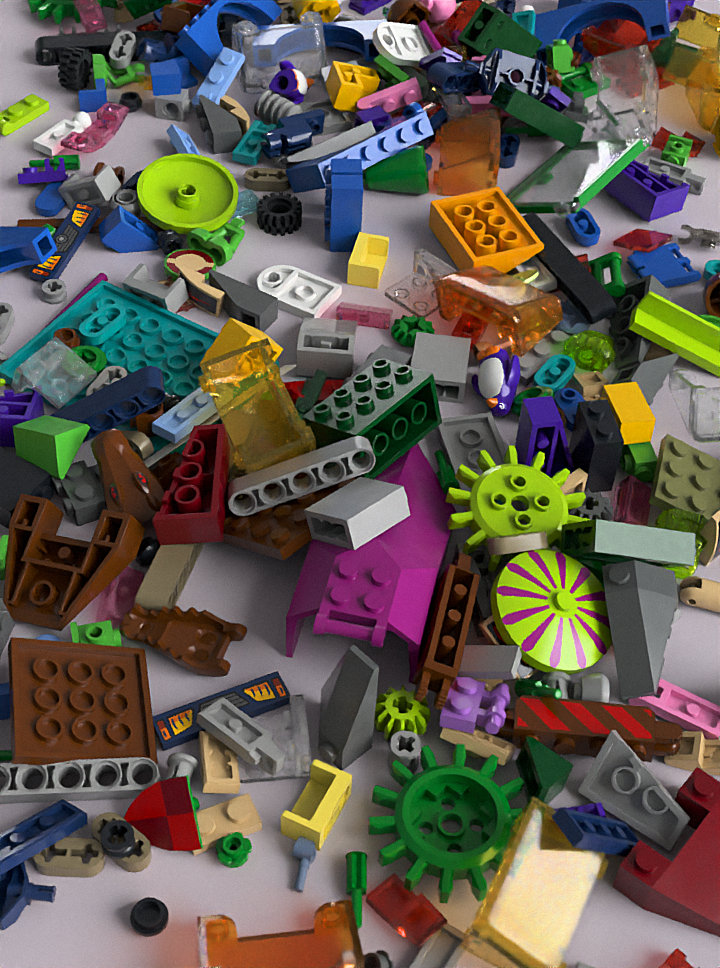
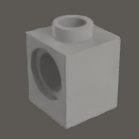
M181 88V94L155 96L156 118L183 122L187 113H190L192 109V100L189 99L188 89Z

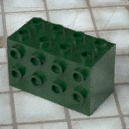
M385 358L373 361L370 366L355 375L353 379L335 390L333 394L320 404L315 405L312 410L302 417L311 452L354 436H362L368 439L376 462L371 471L354 477L355 479L359 477L376 478L442 423L433 373ZM357 452L353 458H361L366 452ZM328 462L324 465V468H333L337 463Z

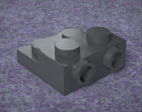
M84 460L75 462L70 465L63 480L52 478L57 496L62 495L64 498L62 499V504L68 517L73 516L77 526L99 520L102 510H107L98 464L87 467Z

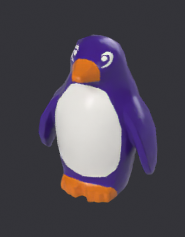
M290 61L279 62L281 71L275 75L269 84V89L273 90L275 94H279L281 97L292 101L295 105L304 102V95L314 84V79H306L304 74L297 70Z
M492 346L486 348V350H481L477 354L479 371L478 375L474 374L472 376L471 382L473 389L486 401L492 416L500 418L508 414L515 398L520 379V362L517 355H513L510 361L506 350Z

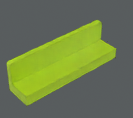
M649 291L633 309L629 329L720 377V328Z

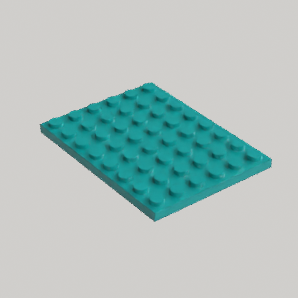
M102 280L1 364L0 378L5 379L7 384L25 393L33 392L32 387L41 386L43 402L58 410L85 398L86 390L96 378L88 377L85 381L84 378L74 380L72 376H65L61 368V358L64 353L54 350L51 341L54 333L61 328L73 329L80 338V324L107 304H118L125 309L126 324L105 342L94 346L105 353L107 358L105 368L120 366L129 375L146 366L158 367L163 372L165 392L170 395H177L181 401L207 381L230 390L232 394L231 401H233L279 369V361L276 360L268 372L252 366L237 389L223 385L199 365L206 351L219 335L218 333ZM80 339V346H84V345L92 346V345H88V344L83 343V342L81 341V339ZM85 359L82 360L81 366H87ZM252 397L241 403L232 411L238 412ZM226 414L212 424H222ZM130 420L114 427V429L120 431H137V427L131 428ZM159 435L149 438L154 447L153 454L171 443V441ZM187 441L168 454L178 452L182 455Z

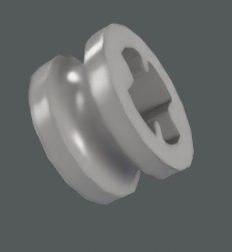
M50 279L42 284L43 300L46 303L54 305L66 300V285L62 280Z

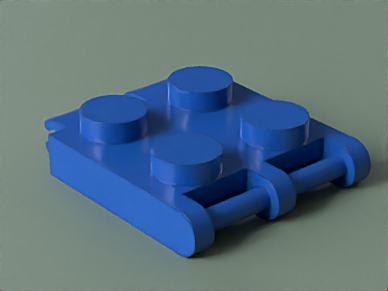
M677 243L633 251V254L627 257L629 261H626L634 274H639L637 275L638 279L652 274L666 288L697 282L702 277L699 271H694L691 267L688 257H684L680 253V247Z

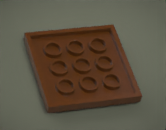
M298 473L294 478L303 479L307 476V473ZM355 478L247 516L235 515L229 509L225 512L223 543L285 560L312 540L304 510L354 481ZM270 483L264 488L271 490L276 488L278 484ZM248 496L242 497L239 500H244Z
M10 638L8 643L12 764L48 765L84 759L135 757L149 758L156 765L158 764L145 649Z

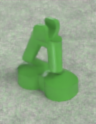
M92 54L94 89H96L95 79L104 78L105 86H107V79H109L115 88L130 82L143 83L145 81L143 74H136L137 72L145 71L143 64L137 63L128 65L123 69H116L106 61L102 54ZM111 74H113L114 76H121V77H118V78L115 79Z
M235 217L230 223H225L213 233L203 228H195L187 234V245L189 249H197L210 254L215 259L216 266H223L232 259L233 254L244 238L245 231L241 229V226L245 225V220ZM226 236L231 237L229 243L224 239Z

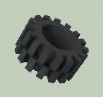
M69 46L62 52L63 58L60 57L59 62L61 64L60 66L58 65V70H60L58 73L59 83L62 87L76 91L84 90L87 87V83L90 82L89 76L92 75L90 70L93 68L89 50Z
M279 192V195L270 193V197L267 195L263 196V199H259L257 203V224L261 230L264 229V232L267 234L272 231V235L275 236L277 233L285 236V232L290 235L293 233V230H299V227L302 225L301 201H298L296 196L291 198L289 193L283 196V192Z

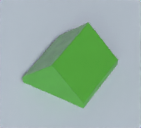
M47 415L14 425L16 455L46 470L53 478L63 480L90 426Z

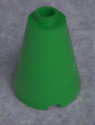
M417 145L398 152L367 167L366 170H362L364 185H368L371 190L427 194L429 192L428 171L426 170L427 162L424 146Z

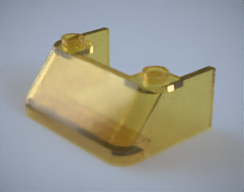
M685 5L672 36L698 45L701 48L698 49L697 53L676 46L662 78L711 97L720 98V15L710 14Z

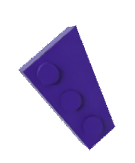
M617 157L605 160L603 170ZM633 160L603 188L609 195L621 201L625 207L632 209L643 220L650 222L681 211L690 185L684 182L681 186L669 181L668 175L664 173L661 176L655 175L648 171V166Z
M41 386L32 387L33 392L14 394L13 389L4 390V395L0 396V447L15 448L14 425L44 416Z
M545 396L523 399L515 442L518 464L530 466L532 459L540 451L545 453L544 465L540 471L550 478L565 468L570 471V474L574 472L573 460L569 451L563 422L553 397Z

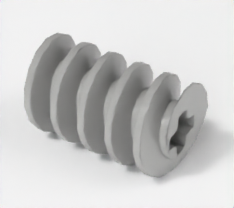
M266 90L254 104L253 112L254 115L262 120L278 125L279 118L300 114L302 109L299 105H295L292 101H288L279 94Z

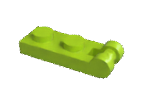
M30 94L14 105L9 106L0 112V134L8 136L49 111V102L34 94Z

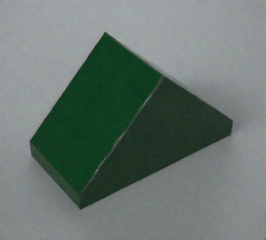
M533 737L525 738L516 759L519 775L524 781L523 788L529 807H536V812L539 814L563 791L574 766Z

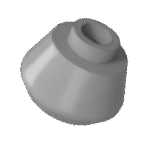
M131 189L119 190L110 198L109 204L112 210L119 205L134 216H140L141 209L137 201V191Z
M601 672L580 677L579 682L572 685L571 699L608 703V678Z

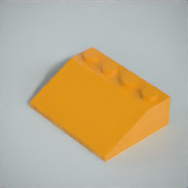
M499 187L431 201L428 226L470 286L495 281L544 250V244Z

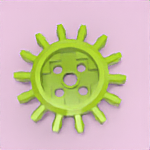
M509 445L503 459L504 464L496 466L491 456L484 449L479 452L476 460L478 466L483 471L480 476L463 464L457 470L455 478L472 490L469 492L449 487L445 502L466 507V512L451 514L447 526L449 530L470 526L474 534L468 537L462 549L466 555L475 551L482 544L488 548V538L537 531H546L548 547L543 549L552 550L551 548L555 545L561 550L562 525L590 520L568 514V509L582 506L586 498L585 493L578 492L564 495L560 487L565 484L570 471L565 468L558 471L551 478L541 472L545 453L539 451L532 459L530 466L518 464L516 448L514 445ZM494 500L502 501L503 505L497 504ZM520 501L525 504L527 510L517 511L513 508L511 502ZM519 520L526 521L527 525L521 524ZM523 552L491 555L488 570L495 572L501 565L504 556L514 558Z

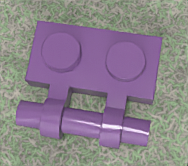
M456 677L449 688L447 700L440 715L439 726L474 733L475 726L477 725L485 727L486 732L489 734H497L499 728L505 723L506 713L504 710L510 702L508 685L498 683L495 689L486 691V682L477 681L470 677Z

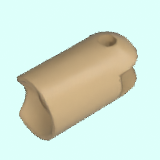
M688 576L680 582L681 591L679 592V598L682 602L690 606L720 613V582L697 576Z

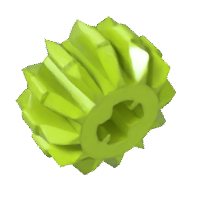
M403 684L400 690L396 691L389 686L386 694L379 693L376 698L374 719L376 732H384L385 741L389 740L399 731H411L416 735L424 736V733L427 731V724L431 718L427 697L419 702L413 700L415 689L408 692Z

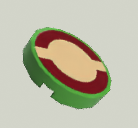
M197 249L176 250L168 254L164 260L165 275L167 277L168 275L171 276L174 282L178 279L179 267L181 265L204 274L205 280L208 279V281L209 270L216 271L215 259L210 254Z

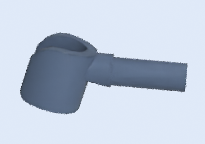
M300 836L292 851V856L301 860L294 887L296 892H303L307 871L310 864L316 858L315 843Z

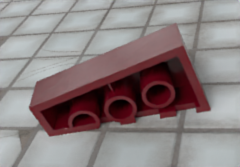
M225 424L197 425L193 427L182 452L183 459L180 466L174 470L169 491L166 490L163 495V505L160 511L155 513L152 520L160 545L223 542L230 445Z

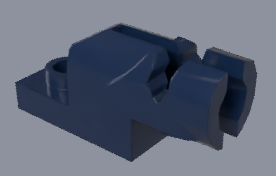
M167 32L162 41L142 38L135 52L136 56L139 57L138 60L147 64L163 62L184 56V54L174 45L180 37Z
M316 109L279 118L278 129L261 135L262 139L266 140L261 142L262 151L266 158L272 159L280 157L281 154L289 155L291 152L310 148L312 136L323 133L325 113L322 109Z

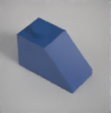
M119 205L99 224L101 242L106 247L113 248L119 253L153 251L160 248L157 244L158 231Z

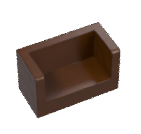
M181 0L165 5L163 7L161 29L179 33L186 25L191 27L188 23L197 14L200 16L199 12L204 6Z

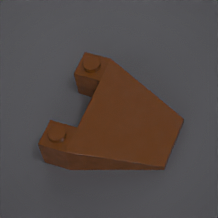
M21 494L9 523L3 602L13 621L62 631L136 558L146 529L131 514L103 509L91 542L58 536L56 534L64 513L47 498Z

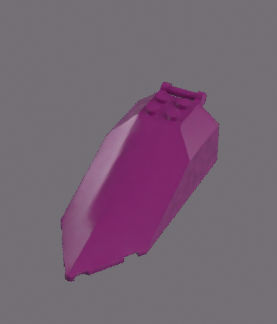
M418 443L374 478V480L404 486L408 498L410 516L356 550L312 539L286 616V657L293 658L305 617L316 615L313 634L323 636L325 633L368 641L371 642V646L382 648L386 631L396 633L408 642L410 668L408 683H413L437 583L443 572L453 529H448L447 523L450 515L457 513L453 504L445 502L446 494L443 493L439 479Z

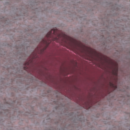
M340 302L336 309V320L357 321V325L389 330L393 309Z
M631 474L620 481L615 488L612 504L614 514L611 521L647 526L651 505L649 503L651 488Z
M127 566L101 593L95 623L111 620V625L119 626L122 623L125 613L131 610L135 604L137 592L143 582L144 573Z

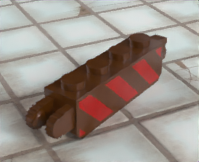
M461 552L453 564L448 563L438 580L413 684L416 685L413 700L421 702L425 698L427 691L430 690L436 693L433 706L440 710L443 709L449 688L460 670L480 580L479 574L469 571L472 557Z
M522 695L516 699L515 708L504 710L506 713L505 723L499 728L498 733L491 734L512 739V744L516 746V749H521L526 737H533L560 755L576 754L596 758L611 730H616L641 761L651 762L653 755H677L681 745L679 742L682 740L683 728H680V725L678 726L677 723L655 721V713L645 706Z

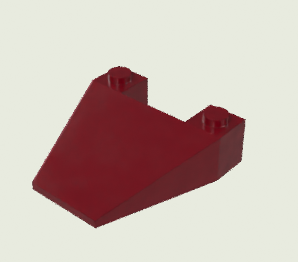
M696 767L678 790L675 801L691 818L687 825L695 829V832L672 862L639 840L620 864L612 887L644 910L720 937V782Z

